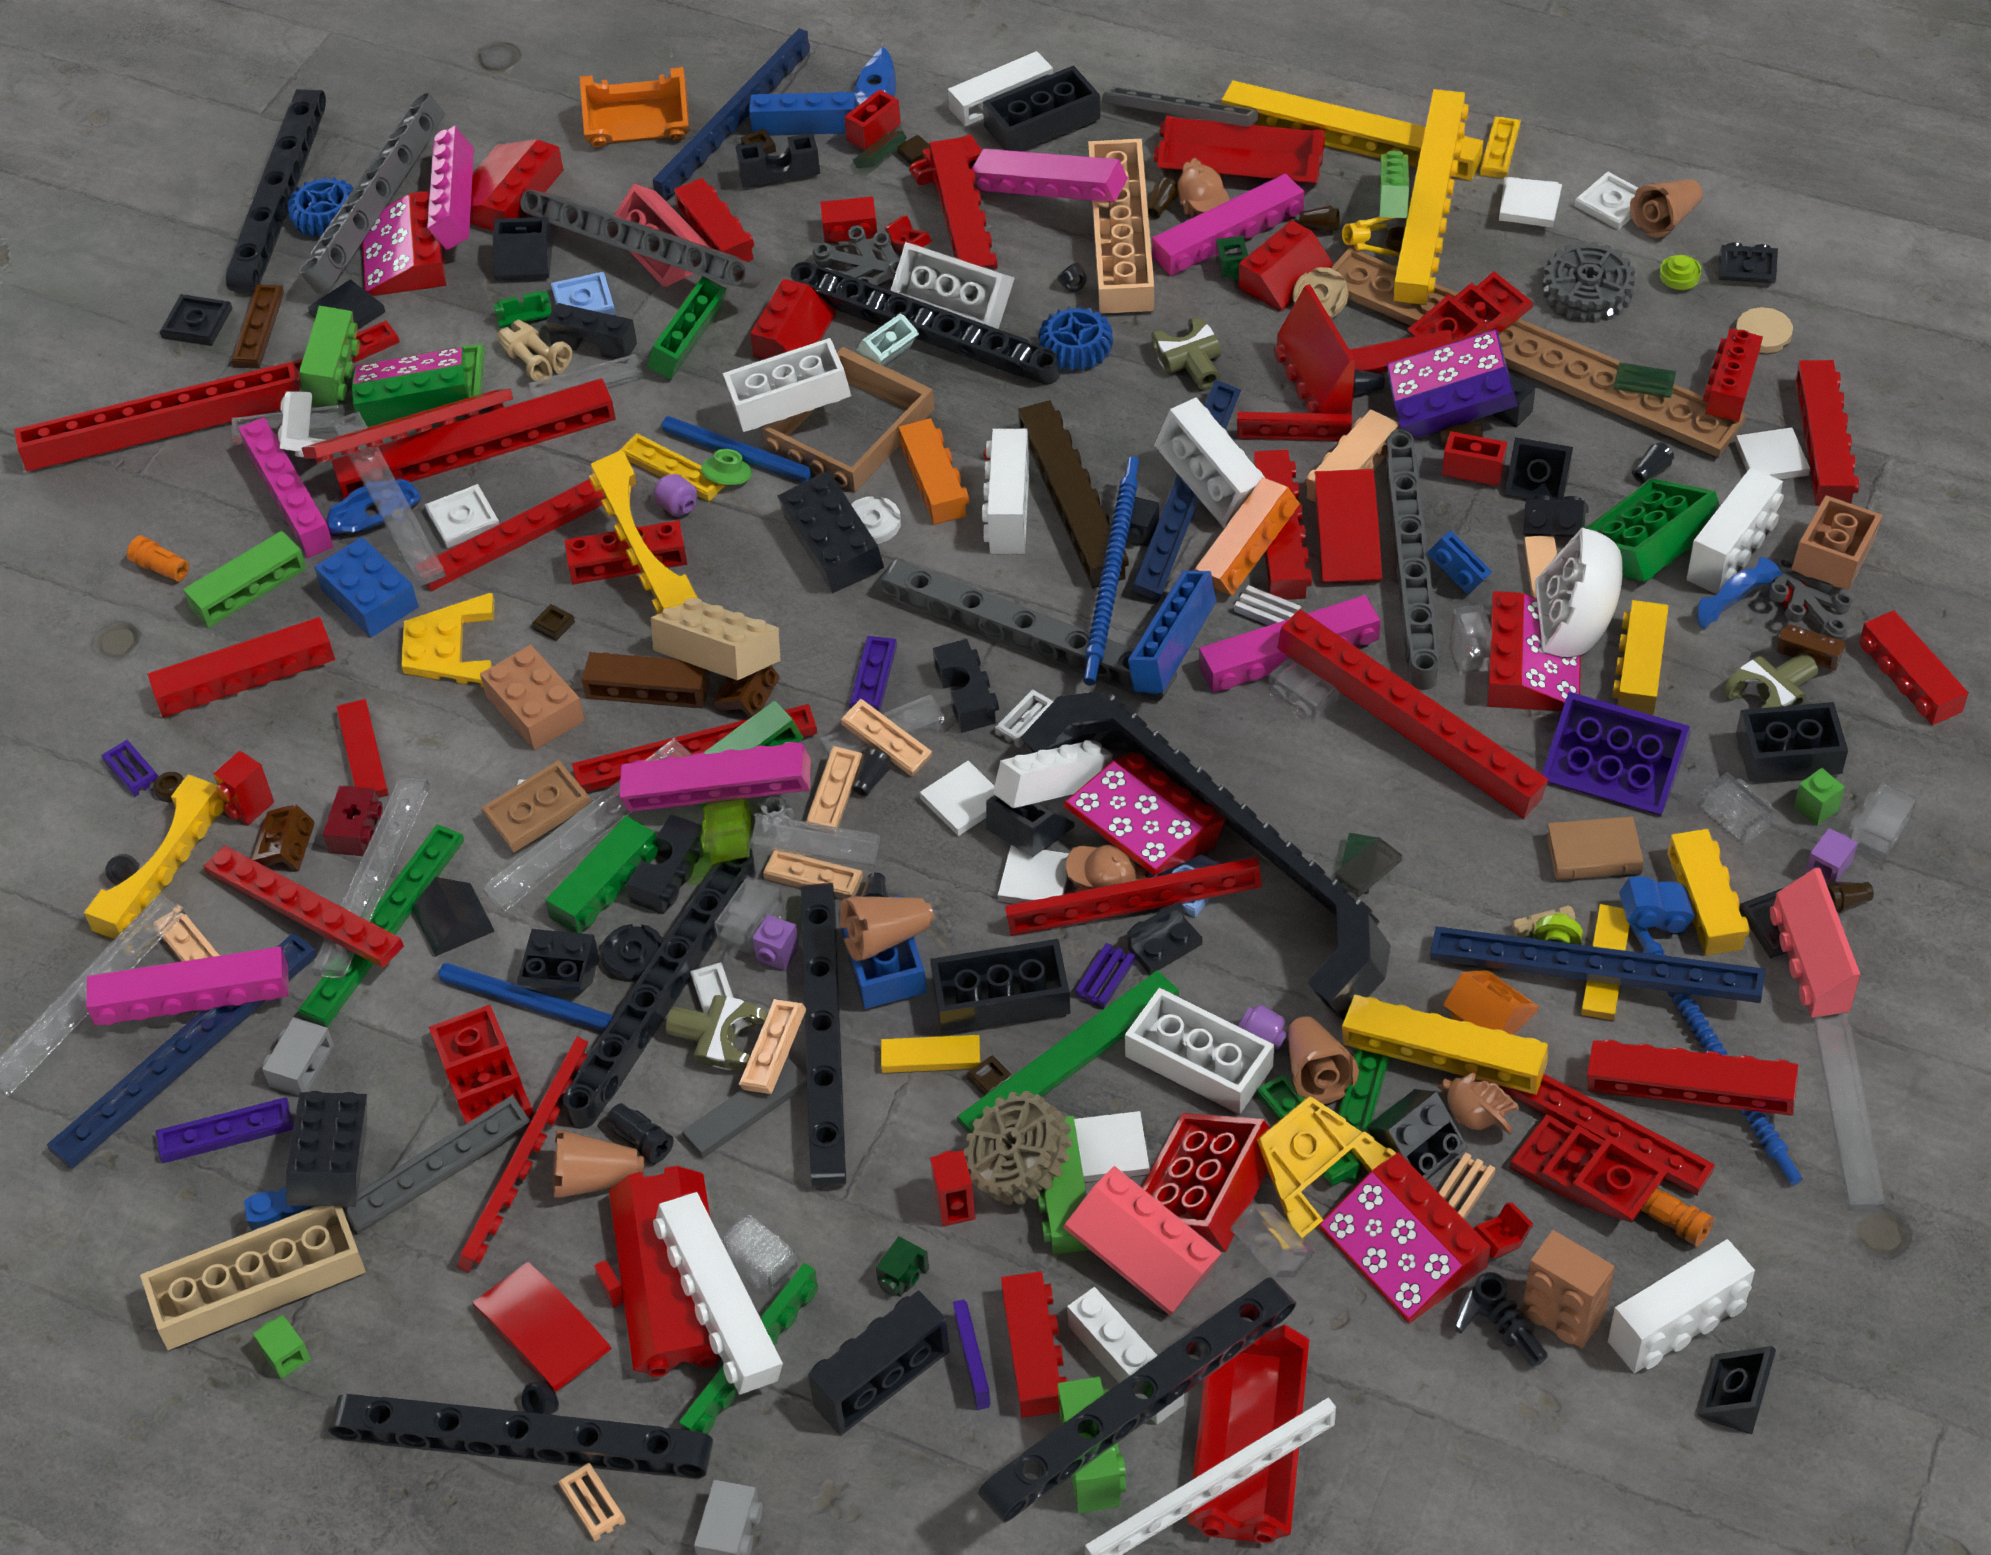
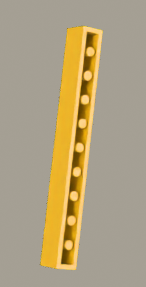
M1232 80L1222 98L1221 104L1257 110L1258 120L1252 125L1314 131V129L1325 130L1326 146L1381 159V154H1387L1388 151H1401L1403 155H1408V165L1418 168L1425 126ZM1464 136V139L1458 140L1462 141L1460 158L1455 157V160H1458L1456 177L1472 181L1482 161L1483 140Z
M1433 89L1394 282V301L1427 305L1428 295L1434 294L1436 277H1432V275L1438 274L1440 257H1436V254H1442L1444 238L1440 237V234H1446L1447 218H1444V215H1449L1451 199L1447 197L1448 195L1453 196L1455 179H1451V176H1457L1458 160H1455V157L1460 158L1462 141L1458 140L1464 139L1466 123L1462 122V120H1467L1469 113V104H1464L1465 92Z

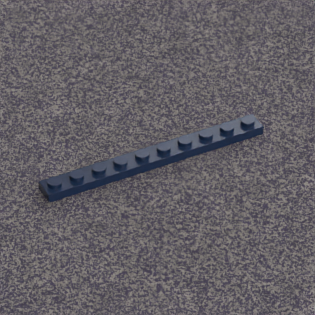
M799 28L652 179L654 191L665 201L675 194L674 189L680 187L689 179L702 163L706 162L708 157L722 145L723 141L737 129L742 121L750 116L751 95L769 94L810 52L808 31Z
M1215 379L1204 407L1209 410L1219 425L1226 430L1241 389ZM1179 474L1176 476L1131 590L1158 602L1199 500Z
M1438 926L1435 927L1430 951V958L1434 961L1761 1003L1765 978V968Z
M294 932L277 946L282 947L288 963V980L317 957L315 948ZM266 1000L202 1010L47 1144L50 1152L70 1169L74 1168Z

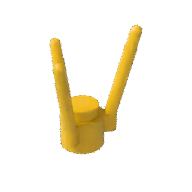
M1379 216L1344 225L1342 229L1343 242L1346 245H1354L1356 251L1365 250L1387 256H1399V253L1396 251L1365 244L1370 239L1371 231L1387 228V224L1377 223L1394 218Z

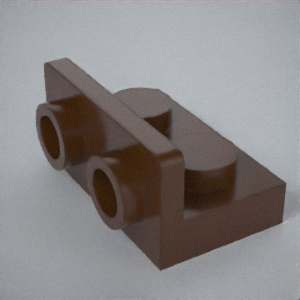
M1788 624L1786 628L1782 627L1778 638L1777 652L1791 657H1795L1800 653H1807L1815 660L1816 665L1836 671L1846 643Z
M770 665L740 680L727 677L713 703L719 711L742 709L750 719L763 709L779 680V675L773 666Z
M297 804L267 811L252 860L263 866L284 862L292 871L299 870L314 827V820Z

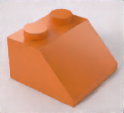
M1489 970L1462 972L1443 1006L1452 1011L1450 1015L1456 1021H1468L1476 1026L1492 1030L1499 1029L1512 1035L1540 1007Z

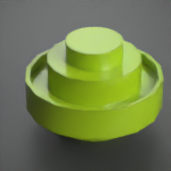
M1686 255L1670 256L1662 262L1660 267L1661 281L1666 286L1676 290L1693 288L1701 278L1699 262Z
M1555 913L1544 916L1536 922L1533 937L1539 940L1581 945L1583 930L1580 924L1568 915Z

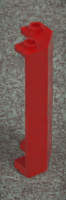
M1166 116V121H1162L1160 125V137L1164 139L1163 141L1160 140V146H1155L1154 162H1158L1157 167L1160 169L1183 171L1186 162L1190 163L1193 158H1197L1201 165L1213 168L1219 175L1273 180L1283 174H1287L1294 182L1318 184L1320 166H1322L1326 132L1325 130L1316 129L1311 131L1258 125L1246 127L1216 121Z
M678 1165L665 1167L664 1174L644 1177L643 1172L629 1174L609 1190L633 1371L645 1373L651 1377L665 1376L682 1361L696 1364L701 1368H710L717 1365L722 1359L720 1354L713 1352L709 1341V1332L705 1324L701 1325L695 1313V1303L691 1295L687 1296L684 1293L681 1285V1274L677 1267L673 1268L667 1256V1246L663 1239L657 1237L653 1226V1220L656 1219L660 1203L695 1192L698 1193L710 1217L704 1174Z
M1286 1324L1276 1327L1204 1379L1192 1480L1303 1413L1309 1338ZM1299 1447L1188 1514L1187 1523L1198 1528L1202 1534L1208 1537L1272 1543L1275 1539L1291 1535Z

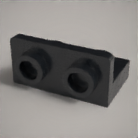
M1736 242L1722 245L1719 252V280L1775 283L1778 248H1771L1767 244H1758L1750 247Z
M1178 901L1171 906L1163 907L1156 915L1146 921L1133 925L1127 932L1128 951L1135 955V959L1151 975L1201 946L1202 936L1183 916V905Z

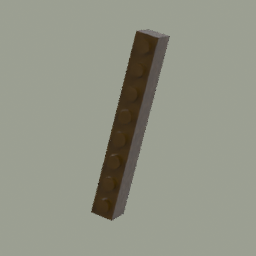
M1051 400L1018 408L1019 429H1027L1028 449L1091 587H1099L1107 546L1109 545V534L1111 533L1107 510L1105 508L1101 509L1098 491L1096 488H1091L1089 472L1086 468L1082 469L1080 453L1078 449H1073L1071 434L1068 429L1064 430L1061 412L1059 410L1055 411ZM1126 551L1123 554L1124 558L1122 560L1119 581L1125 580V567L1129 566Z

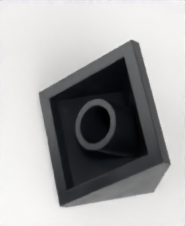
M1515 437L1504 495L1526 499H1535L1537 495L1551 496L1552 500H1564L1570 475L1573 447Z
M435 877L412 907L435 957L494 932V928L471 883Z
M1773 1346L1715 1354L1698 1415L1702 1419L1752 1434L1776 1349Z

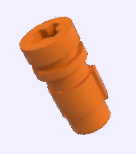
M143 535L136 536L128 546L127 559L145 569L151 568L153 571L177 582L183 580L189 571V562L160 547V544Z
M1658 1188L1641 1209L1650 1218L1668 1228L1674 1229L1677 1236L1680 1238L1685 1237L1687 1242L1696 1247L1706 1239L1714 1223V1217L1705 1211L1699 1212L1698 1207L1694 1205L1689 1207L1683 1201Z

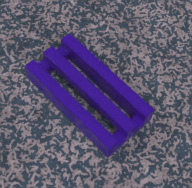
M128 739L101 755L105 764L134 797L139 795L138 790L141 788L145 791L149 789V783L155 782L158 774ZM126 750L147 775L142 777L121 751ZM113 756H115L120 761V763L133 776L136 782L133 783L130 780V778L112 759Z
M1106 943L1075 989L1076 997L1105 1008L1135 962V955L1131 953L1125 955L1122 949L1117 948L1114 950L1111 944ZM1110 957V960L1108 961V963H1107L1106 966L1104 967L1103 971L1101 972V974L1099 975V977L1097 978V980L1095 981V983L1093 984V986L1091 987V989H1090L1089 992L1087 993V990L1089 989L1090 985L1092 984V982L1094 981V979L1096 978V976L1098 975V973L1100 972V970H1101L1102 967L1104 966V964H1105V962L1107 961V959ZM1118 961L1122 962L1100 998L1096 997Z

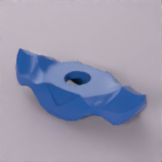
M884 47L880 48L860 71L854 88L856 107L879 89L893 97L895 95L896 78L894 65L889 52ZM873 78L881 80L876 85L869 84L867 81Z
M404 479L391 483H373L361 487L350 493L342 502L334 504L330 508L327 517L329 533L335 535L359 532L389 522L416 505L421 500V495L414 485ZM371 505H378L382 508V512L369 516L366 514V509Z
M1760 557L1754 568L1742 570L1732 576L1723 584L1716 595L1701 598L1696 615L1699 627L1705 630L1707 625L1718 620L1722 612L1747 596L1755 588L1770 584L1777 576H1782L1783 574L1779 567L1768 558Z

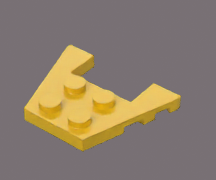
M487 593L404 621L403 673L440 680L441 677L456 679L457 683L466 685L468 682L480 683L481 687H483L480 673L492 667L491 660L462 662L463 623L494 620L495 600L493 593Z
M1311 1096L1305 1098L1257 1139L1288 1223L1297 1241L1304 1238L1323 1221L1302 1194V1191L1350 1150L1369 1173L1396 1154L1395 1151L1379 1144L1372 1136L1366 1132H1361L1346 1122L1345 1118Z

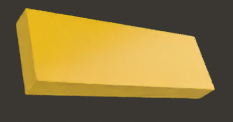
M1494 117L1480 169V176L1500 179L1507 177L1521 120Z
M979 1035L881 1039L882 1073L973 1069L981 1063Z

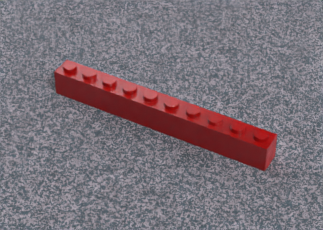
M288 362L16 428L14 433L17 449L27 472L281 410V401L285 397L286 392H301L293 363Z
M603 378L335 458L331 460L343 499H346L353 491L369 484L391 483L399 479L409 482L417 481L614 421L616 417L611 396Z
M1299 609L1281 626L1277 649L1519 817L1525 819L1541 802L1548 778L1306 612Z

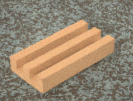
M1466 1152L1439 1191V1194L1446 1200L1467 1167L1470 1168V1171L1448 1202L1455 1208L1478 1173L1482 1175L1458 1212L1464 1219L1493 1178L1496 1169L1491 1165L1488 1167L1484 1166V1161L1480 1159L1472 1160V1155Z
M590 1463L558 1481L560 1488L594 1541L600 1539V1534L605 1531L607 1534L613 1531L615 1525L619 1524L621 1526L626 1523L625 1517ZM583 1476H588L613 1516L608 1519L606 1518L583 1482ZM573 1482L576 1484L600 1524L594 1525L570 1487V1484Z

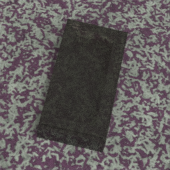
M1378 837L1335 873V879L1359 898L1402 862V854Z

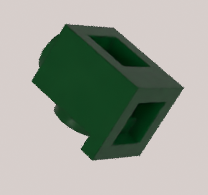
M1243 236L1216 239V262L1219 265L1221 277H1229L1233 280L1239 279V263L1248 256ZM1237 248L1236 253L1225 254V250Z
M898 1236L876 1266L877 1281L880 1288L889 1295L895 1296L897 1294L901 1297L908 1287L912 1288L916 1284L921 1272L926 1274L929 1270L927 1251Z

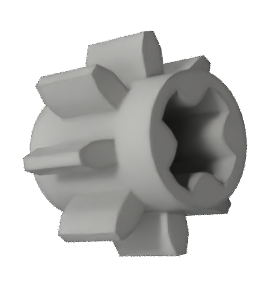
M769 796L762 803L758 802V812L754 814L756 825H762L764 834L768 832L779 835L786 828H791L790 819L794 818L793 807H787L786 798L780 799Z

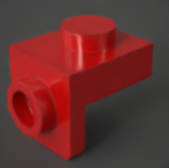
M903 215L885 227L895 252L902 253L905 242L924 247L932 242L929 232L912 228L908 216Z
M1509 1202L1504 1205L1498 1217L1476 1225L1474 1230L1491 1246L1489 1255L1494 1259L1519 1249L1533 1227V1223L1513 1202Z

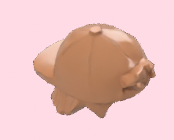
M1193 158L1190 163L1186 162L1184 164L1183 173L1178 182V193L1185 215H1190L1191 218H1194L1230 200L1223 187L1220 175L1213 168L1201 165L1197 158Z
M1103 845L1099 848L1078 846L1071 850L1066 860L1067 875L1073 882L1076 892L1146 878L1145 874L1147 873L1146 869L1137 865L1136 861L1112 845Z
M1471 1073L1463 1078H1455L1453 1081L1444 1079L1443 1083L1438 1085V1089L1448 1094V1107L1458 1124L1461 1123L1471 1130H1484L1496 1124L1509 1135L1513 1132V1129L1505 1120V1114L1519 1110L1518 1104L1509 1095L1505 1094L1496 1083H1488L1487 1081L1474 1082L1476 1075Z

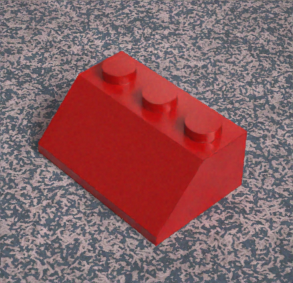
M1291 220L1239 263V288L1282 312L1294 302V285L1300 276L1312 272L1315 268H1332L1333 263L1313 231Z
M782 279L750 333L753 357L765 360L821 341L836 316V310L808 284Z

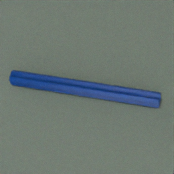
M666 416L664 421H662V430L666 433L715 451L721 449L735 450L742 455V461L804 483L812 476L811 468L671 416Z
M443 963L438 972L439 979L443 982L601 1032L606 1030L614 1018L612 1014L450 963Z

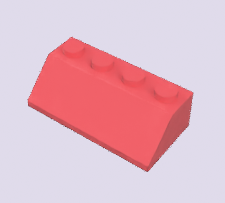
M633 184L615 213L619 217L710 247L652 189ZM629 251L664 287H668L693 274L692 272Z
M1814 868L1777 892L1774 906L1770 907L1772 924L1774 926L1777 925L1780 931L1781 949L1783 952L1788 953L1790 959L1789 969L1793 979L1797 978L1800 986V1001L1803 1006L1807 1005L1811 1018L1850 1012L1861 975L1820 868Z
M1115 1166L1094 1185L1063 1227L1170 1316L1205 1280L1222 1254Z

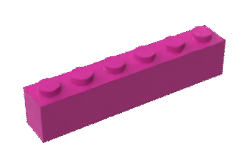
M456 126L440 131L434 137L427 228L446 250L468 239L470 227L474 147Z
M983 149L973 166L976 184L980 191L1115 202L1128 180L1120 160L1109 158Z
M1283 174L1152 237V258L1172 276L1215 255L1216 239L1243 236L1244 240L1289 218L1300 214V211H1304V190L1287 174Z
M263 417L238 427L249 458L306 558L334 548L327 523L284 449H280V443L266 418Z
M1366 595L1307 613L1355 647L1368 645L1373 641L1379 640L1380 618ZM1288 620L1200 647L1199 668L1212 692L1230 689L1236 685L1258 680L1264 676L1280 671L1283 672L1300 665L1277 649L1281 626Z
M787 742L778 746H755L752 749L745 750L727 749L720 753H696L692 756L679 758L665 757L662 760L654 761L637 760L633 763L621 764L620 798L628 811L633 812L810 791L811 758L803 743Z
M280 946L87 976L86 1008L94 1025L97 1026L111 1025L130 1020H144L163 1015H177L182 1012L209 1010L221 1006L242 1005L254 1001L274 1000L289 996L288 963Z

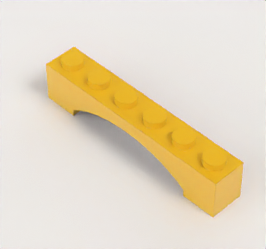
M623 449L591 463L592 474L589 475L591 484L596 492L601 490L605 498L601 500L603 508L608 516H614L617 524L613 525L620 541L626 540L630 548L626 550L629 560L633 566L638 564L642 572L639 575V579L645 591L651 590L655 598L651 602L656 613L660 614L666 608L679 606L687 599L698 598L686 574L679 576L665 567L650 552L639 535L630 509L631 487L637 485L636 477Z
M189 774L185 777L171 796L176 808L174 819L167 836L155 854L142 868L124 882L107 891L101 889L84 911L92 931L124 943L130 933L136 930L141 918L148 909L153 907L158 895L172 881L175 872L181 864L189 858L197 842L206 835L214 819L223 812L224 802L216 791L217 784Z

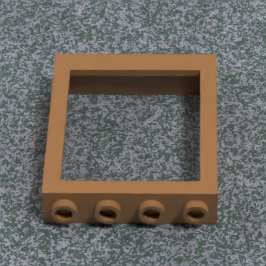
M842 347L837 354L844 368L848 383L906 410L871 448L850 467L789 437L814 410L766 424L761 429L764 448L770 453L808 466L817 476L829 470L839 487L846 488L855 493L900 446L898 426L925 420L935 410L933 389Z

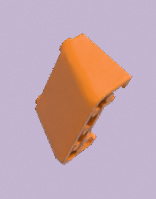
M684 67L670 68L671 75L665 78L664 74L659 75V80L611 85H608L607 79L602 80V84L595 83L593 75L579 76L585 140L594 147H602L607 143L661 138L683 139L690 131L688 89Z

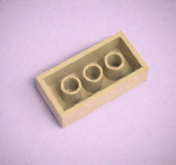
M699 598L687 599L683 604L666 608L662 613L651 617L653 651L729 678L740 680L781 661L779 627L767 624L764 620L752 619L744 616L743 613L731 612L723 609L722 606L704 603Z

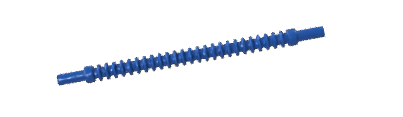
M1133 456L1128 458L1125 477L1121 479L1116 508L1114 510L1115 514L1113 515L1114 520L1112 521L1111 533L1109 534V545L1107 546L1106 558L1104 559L1105 564L1103 565L1101 583L1099 584L1100 589L1098 590L1097 602L1095 604V615L1091 623L1092 628L1090 629L1088 647L1085 653L1087 665L1083 682L1088 686L1095 685L1099 663L1104 659V650L1106 648L1108 630L1110 629L1109 624L1111 622L1112 610L1114 609L1113 604L1115 603L1114 598L1116 597L1117 585L1119 583L1118 579L1129 533L1128 529L1135 502L1134 498L1138 488L1136 476L1139 459Z
M1630 924V928L1643 947L1642 953L1667 956L1664 954V949L1660 943L1654 942L1646 928ZM1668 991V996L1673 997L1672 1002L1677 1005V1010L1682 1012V1018L1686 1019V1025L1691 1026L1690 1031L1695 1034V1039L1700 1041V1047L1705 1048L1704 1052L1714 1051L1721 1055H1727L1728 1051L1722 1048L1723 1043L1721 1041H1717L1718 1035L1713 1034V1027H1710L1709 1021L1704 1019V1013L1699 1012L1700 1007L1695 1004V999L1690 997L1691 994ZM1741 1110L1743 1115H1747L1746 1121L1752 1123L1751 1129L1756 1131V1137L1761 1138L1760 1143L1765 1146L1767 1155L1770 1159L1776 1160L1789 1183L1796 1185L1801 1182L1803 1178L1787 1154L1788 1147L1784 1140L1779 1138V1132L1774 1131L1775 1126L1769 1124L1770 1118L1764 1116L1765 1112Z

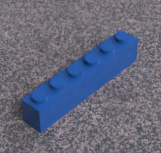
M1182 571L1128 659L1134 692L1158 694L1165 691L1216 604L1211 571Z

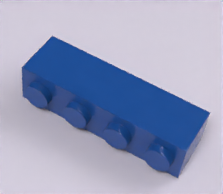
M855 92L751 95L749 112L752 133L765 129L769 136L803 135L808 133L846 134L844 116L856 108Z

